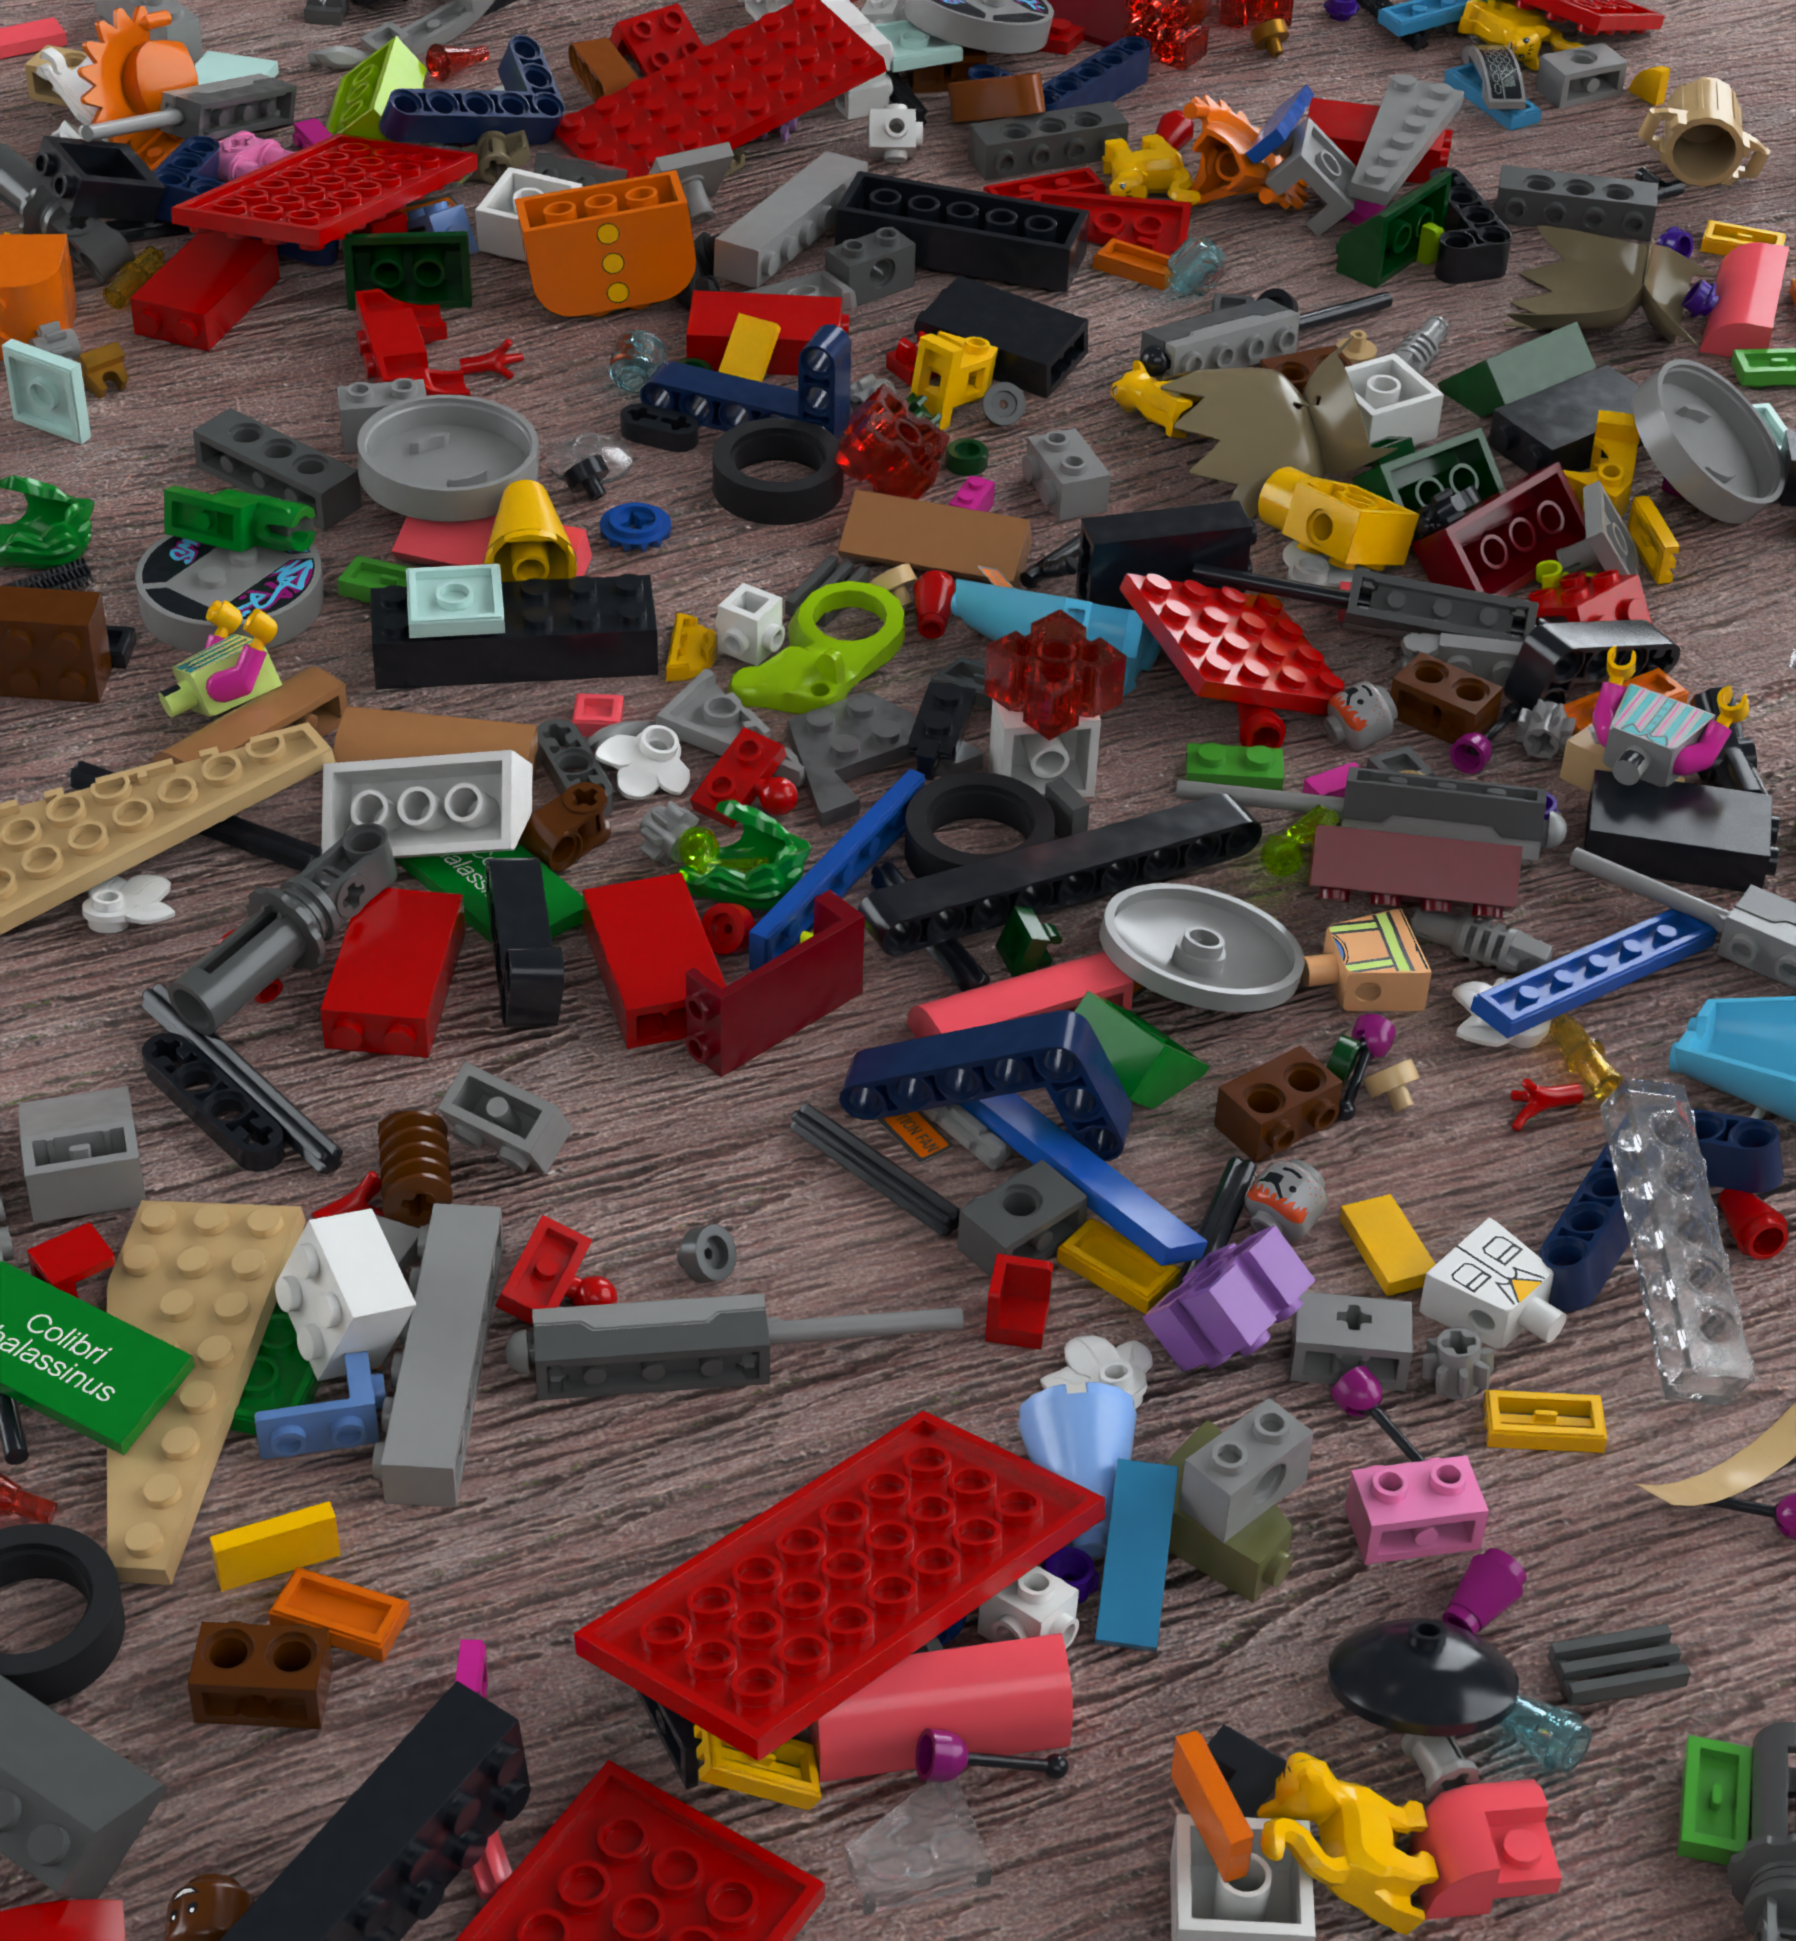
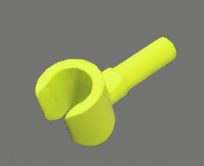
M1544 560L1536 566V581L1542 583V589L1560 586L1559 578L1570 574L1569 572H1563L1562 565L1555 560ZM1585 572L1586 577L1597 574V572Z

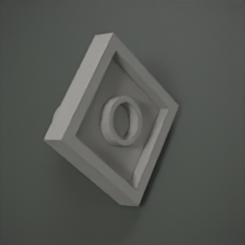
M726 142L657 157L649 175L676 170L688 203L690 221L692 224H701L714 217L715 212L707 196L717 193L734 158V153L730 143Z
M1597 481L1583 487L1586 539L1566 548L1556 550L1558 562L1562 565L1564 572L1573 573L1600 562L1605 571L1618 570L1619 575L1639 574L1640 578L1637 545L1601 482Z

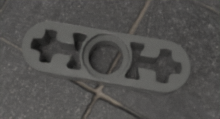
M553 719L541 723L537 727L539 760L559 795L577 783H596L602 786L607 794L608 802L604 809V817L607 818L613 811V787L577 726L570 721ZM572 767L585 769L584 771L577 773H569L563 771L564 769Z

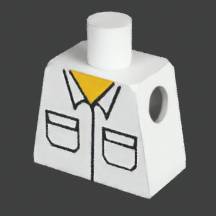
M1490 1217L1426 1273L1419 1312L1450 1328H1465L1479 1334L1482 1343L1495 1349L1505 1348L1524 1329L1550 1343L1559 1335L1567 1318L1565 1313L1548 1303L1554 1276L1552 1269L1547 1267L1538 1255Z

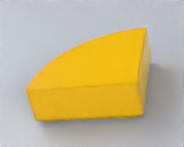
M1657 66L1641 71L1632 80L1629 92L1654 106L1664 103L1670 68Z

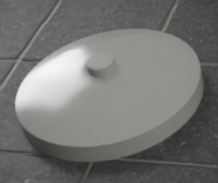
M1153 883L1131 887L1118 893L1109 901L1100 925L1099 937L1102 948L1110 960L1122 972L1137 983L1162 996L1204 1009L1225 1012H1254L1276 1007L1294 995L1305 966L1304 953L1299 942L1279 921L1263 910L1241 899L1207 888L1174 883Z

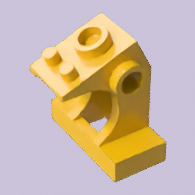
M939 331L937 336L930 333L920 337L910 394L914 392L917 397L925 395L928 399L923 405L932 416L938 412L941 414L942 418L938 422L940 426L936 429L937 431L950 427L954 407L978 401L991 387L998 347L991 346L986 339L980 337L963 338ZM931 371L941 375L940 386L929 385Z
M1599 410L1589 472L1563 470L1583 511V487L1597 481L1601 482L1621 518L1628 511L1640 438L1633 414ZM1602 450H1603L1604 453L1607 455L1608 459H1607V458H1601V451H1602Z

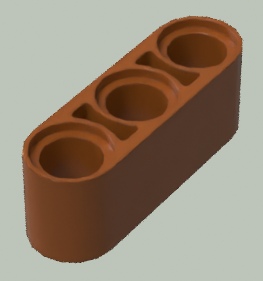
M607 37L569 44L568 55L572 72L594 102L603 96H609L627 87L632 81L638 79L635 72Z
M1041 72L965 80L947 84L952 122L1015 117L1046 112Z

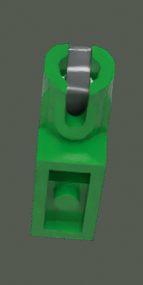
M175 485L164 490V534L237 552H243L254 546L278 551L293 550L302 552L309 549L314 542L316 531L312 530L313 518L316 515L314 508L311 506L234 489H225L216 494H209Z

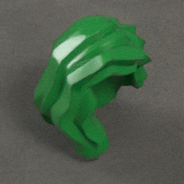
M13 475L0 480V488L22 492L28 503L26 513L19 520L12 524H0V567L55 568L76 561L84 555L92 536L90 517L94 510V501L87 498L68 496L55 485L28 477L22 478Z
M732 799L717 803L716 811L743 824L744 832L740 840L726 847L697 846L692 853L691 860L686 863L685 867H681L678 873L682 872L689 892L697 897L721 903L740 904L747 909L771 910L802 878L804 862L812 848L808 841L788 832L774 818L756 808L741 805Z

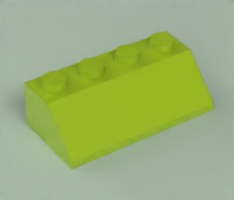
M395 36L341 78L325 128L332 135L339 133L392 141L381 133L378 125L388 98L395 89H424L423 82L427 68Z

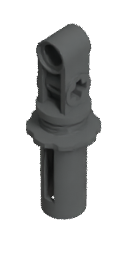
M0 143V200L21 217L19 228L22 234H67L70 256L88 270L100 283H103L135 260V254L131 246L117 230L111 229L99 218L69 215L32 172L33 164L11 146Z
M364 823L354 826L325 853L312 860L300 874L291 876L282 883L279 890L273 887H258L248 895L249 905L246 907L249 919L169 985V1000L182 1020L197 1032L210 1035L289 967L292 966L299 970L306 968L311 971L317 969L324 962L323 955L326 951L324 941L334 937L340 931L341 925L351 917L356 916L377 894L395 882L397 869L387 830L375 823Z
M1779 1722L1763 1728L1754 1737L1752 1744L1751 1840L1746 1842V1846L1742 1851L1731 1856L1727 1867V1879L1732 1884V1895L1743 1906L1744 1924L1747 1930L1754 1936L1753 1941H1796V1767H1788V1753L1796 1754V1722ZM1788 1798H1795V1833L1788 1835Z

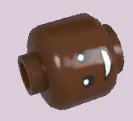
M204 1874L197 1876L174 1892L167 1907L164 1941H220L255 1902L254 1898L235 1879L227 1875Z

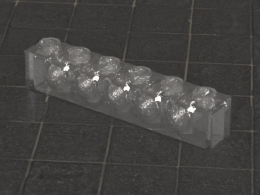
M1625 1078L1600 1106L1664 1397L1665 1400L1727 1406L1755 1380L1754 1361L1748 1351L1741 1322L1742 1311L1739 1303L1736 1301L1729 1272L1730 1261L1727 1253L1724 1251L1718 1226V1211L1712 1201L1706 1176V1161L1701 1155L1695 1130V1115L1692 1109H1690L1685 1085Z

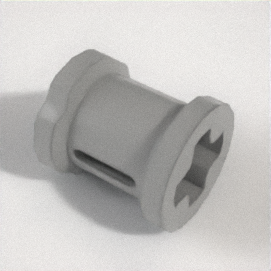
M1405 1733L1401 1739L1400 1746L1408 1759L1416 1761L1425 1777V1792L1430 1802L1441 1792L1463 1785L1479 1783V1770L1474 1762L1465 1760L1454 1740L1456 1736L1433 1737Z

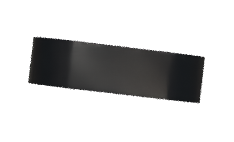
M643 403L628 405L620 412V431L622 437L626 440L672 452H687L694 449L698 444V421L692 415Z

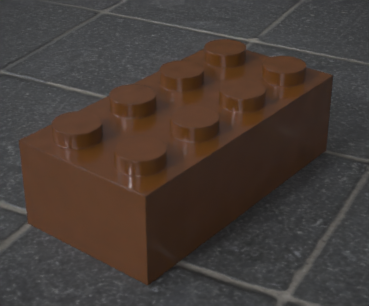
M0 586V696L100 703L113 669L102 593Z

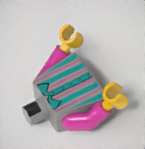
M1617 646L1610 648L1607 653L1606 668L1610 677L1608 682L1602 683L1592 721L1597 741L1605 747L1603 762L1607 767L1612 768V773L1616 780L1624 785H1634L1641 779L1659 787H1668L1680 776L1703 771L1712 766L1732 733V730L1729 729L1731 723L1741 722L1748 716L1749 702L1747 694L1743 695L1739 704L1727 706L1732 699L1733 691L1731 686L1723 687L1717 695L1720 714L1716 721H1714L1715 714L1630 683L1627 688L1623 687V681L1628 680L1635 673L1636 653L1633 650L1630 662L1622 666L1614 663Z

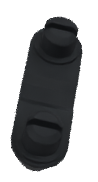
M702 232L693 241L696 268L688 286L678 294V299L682 306L691 308L693 290L720 291L718 280L713 276L715 238L720 234L711 236L707 232Z

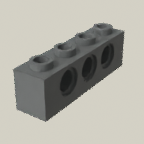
M1108 101L969 124L968 159L985 181L1102 161V156H1105V140L1123 138L1126 142L1128 141L1129 122L1114 104Z
M1502 165L1495 214L1504 224L1529 227L1553 226L1597 235L1650 241L1657 208L1658 183Z
M232 408L227 409L193 430L198 468L248 493L266 495L311 506L314 508L316 515L313 518V525L324 531L362 507L357 469Z

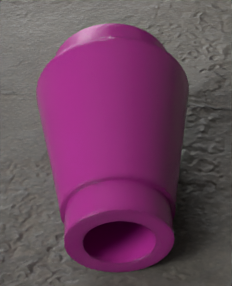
M1489 1548L1484 1554L1473 1556L1448 1605V1609L1442 1615L1443 1622L1456 1625L1474 1634L1481 1631L1522 1597V1585L1527 1579L1522 1566L1508 1553L1496 1548Z

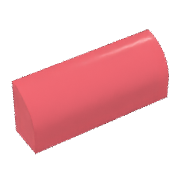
M1753 242L1734 248L1723 258L1715 281L1717 285L1715 294L1719 296V300L1707 316L1699 352L1732 357L1734 349H1768L1789 247Z
M497 515L460 522L429 521L407 516L391 552L398 560L430 567L484 564L485 554ZM563 525L577 558V573L575 577L584 576L592 559L586 529Z
M1101 951L913 1006L909 1011L907 1024L918 1039L1058 1010L1074 1012L1087 991L1131 1010L1134 981L1110 960L1105 951Z
M1058 1633L909 1655L809 1725L810 1740L815 1749L819 1782L916 1769L917 1743L922 1731L926 1728L956 1733L966 1743L968 1752L1014 1755L1070 1747L1073 1700L1070 1670L1063 1635Z

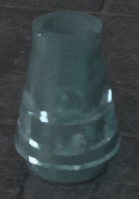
M1519 1692L1516 1707L1505 1720L1498 1724L1505 1728L1548 1770L1556 1768L1563 1772L1573 1770L1585 1756L1592 1737L1591 1729L1582 1723V1717L1579 1713L1524 1696Z

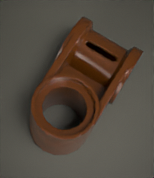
M591 782L577 783L570 786L563 794L542 808L532 812L518 843L533 856L539 857L540 861L552 870L559 872L568 869L576 860L604 844L610 838V822L604 817V809L608 802L605 789Z

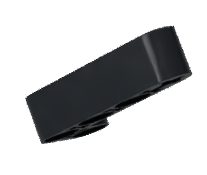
M1439 167L1430 171L1428 180L1445 170L1452 173L1444 233L1440 235L1434 271L1435 277L1440 281L1450 284L1503 277L1507 271L1512 241L1511 232L1463 173L1448 167Z
M1647 620L1542 624L1533 629L1526 637L1505 683L1504 695L1513 703L1518 704L1521 709L1527 708L1531 711L1537 705L1538 699H1542L1544 702L1550 701L1557 704H1566L1574 684L1608 682L1610 676L1606 669L1607 653L1613 646H1617L1614 663L1623 666L1628 664L1631 660L1632 651H1635L1636 669L1631 678L1657 668L1668 674L1679 660L1680 648Z
M539 857L486 859V898L504 1028L557 1026L564 989V961L561 947H552Z

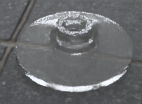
M585 432L570 435L555 442L547 452L546 464L549 471L556 478L565 482L563 474L568 469L591 456L601 455L610 470L609 474L601 480L603 485L622 478L630 471L633 465V453L625 442L616 437L601 433Z

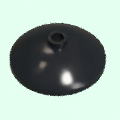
M1404 1618L1364 1627L1341 1641L1332 1651L1328 1663V1684L1337 1700L1362 1719L1397 1732L1433 1737L1461 1736L1480 1732L1505 1720L1512 1713L1518 1701L1519 1679L1515 1668L1509 1660L1484 1638L1440 1620Z

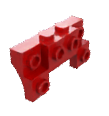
M381 289L355 292L356 313L362 329L356 331L359 355L363 356L367 379L374 378L375 383L393 382L399 378L424 379L427 396H470V390L466 389L463 370L439 371L428 368L425 345L437 340L447 339L446 322L442 321L439 304L416 305L406 303L389 296Z

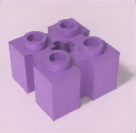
M1276 1225L1248 1236L1240 1245H1236L1234 1242L1208 1253L1182 1278L1184 1282L1177 1289L1168 1292L1142 1318L1182 1372L1204 1364L1208 1369H1214L1228 1360L1235 1352L1239 1351L1244 1357L1262 1347L1271 1337L1267 1329L1274 1322L1280 1323L1298 1311L1303 1305L1300 1296L1316 1280Z

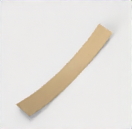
M1796 1402L1750 1445L1714 1468L1679 1482L1661 1485H1635L1671 1505L1681 1506L1714 1503L1747 1490L1782 1468L1796 1456Z

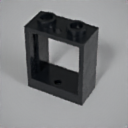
M44 135L40 149L34 157L32 172L69 215L154 222L166 187L128 144L103 141L86 142L84 139Z

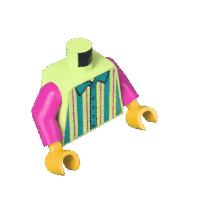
M219 600L214 601L206 613V619L217 627L214 635H208L203 651L173 667V673L178 683L158 693L160 702L169 717L173 718L189 709L208 717L216 716L282 686L265 647L277 634L276 621L262 610L256 608L249 615L243 626V630L252 635L254 639L237 634L229 636L242 623V614L238 608L226 600L223 602Z

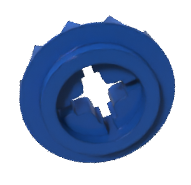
M632 502L618 505L609 509L601 517V538L608 540L609 546L612 548L622 546L625 552H629L632 549H639L645 552L647 547H661L662 541L670 538L671 519L664 510L650 504Z

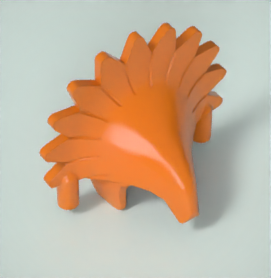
M137 6L134 9L132 19H130L124 9L118 8L113 11V26L103 20L95 23L100 43L86 41L82 44L83 50L93 64L80 67L77 70L78 76L92 85L81 96V103L98 108L91 124L160 111L163 92L199 85L192 58L183 42L172 40L149 41L151 29L171 25L172 17L168 10L148 13L145 6ZM160 128L111 137L108 142L128 144L136 152L158 133Z
M1206 94L1201 99L1194 96L1190 103L1184 106L1183 114L1186 118L1200 119L1203 124L1202 133L1192 147L1194 152H1201V160L1198 173L1190 189L1199 192L1201 199L1191 207L1232 195L1259 193V200L1263 204L1279 203L1286 210L1291 205L1300 210L1308 201L1309 196L1304 191L1308 185L1302 179L1281 195H1277L1265 183L1267 174L1285 159L1281 155L1276 157L1273 153H1270L1258 164H1253L1245 153L1263 128L1252 127L1243 112L1239 111L1235 115L1223 100L1216 104Z

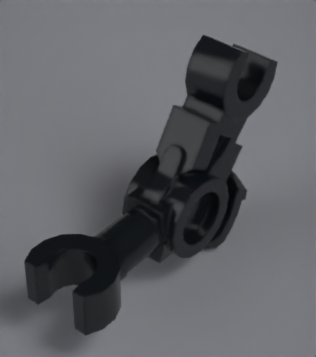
M1474 485L1453 495L1450 488H1447L1432 496L1431 503L1414 512L1420 514L1418 521L1421 518H1430L1434 522V529L1442 525L1448 527L1464 518L1463 510L1482 501ZM1415 529L1413 539L1421 536L1417 529Z

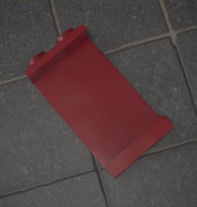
M829 889L814 898V929L811 938L725 988L721 989L694 967L686 971L685 1007L687 1036L685 1043L687 1051L698 1063H704L717 1075L723 1077L862 994L865 915Z

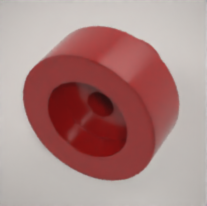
M718 903L713 905L706 911L701 922L711 948L717 954L733 955L745 951L749 947V931L755 926L753 916L749 910L735 903Z

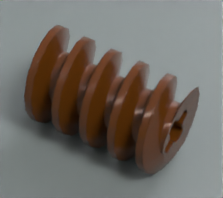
M423 1110L397 1111L388 1114L378 1122L380 1180L382 1182L381 1196L383 1198L382 1211L386 1218L415 1228H420V1226L430 1223L434 1203H452L453 1190L451 1188V1172L449 1171L448 1127L444 1120L435 1113Z

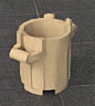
M1703 76L1697 79V81L1690 82L1684 86L1682 84L1678 86L1670 96V99H1668L1667 108L1651 107L1637 133L1651 148L1659 152V161L1667 164L1676 178L1688 185L1700 187L1715 185L1721 182L1722 185L1731 186L1739 178H1758L1771 153L1757 138L1743 131L1742 109L1736 97V92L1731 90V87L1725 82L1712 77ZM1661 119H1664L1665 139L1654 135ZM1750 150L1754 151V153H1753V155L1751 156V158H1750ZM1743 154L1744 157L1750 159L1746 167L1740 166Z

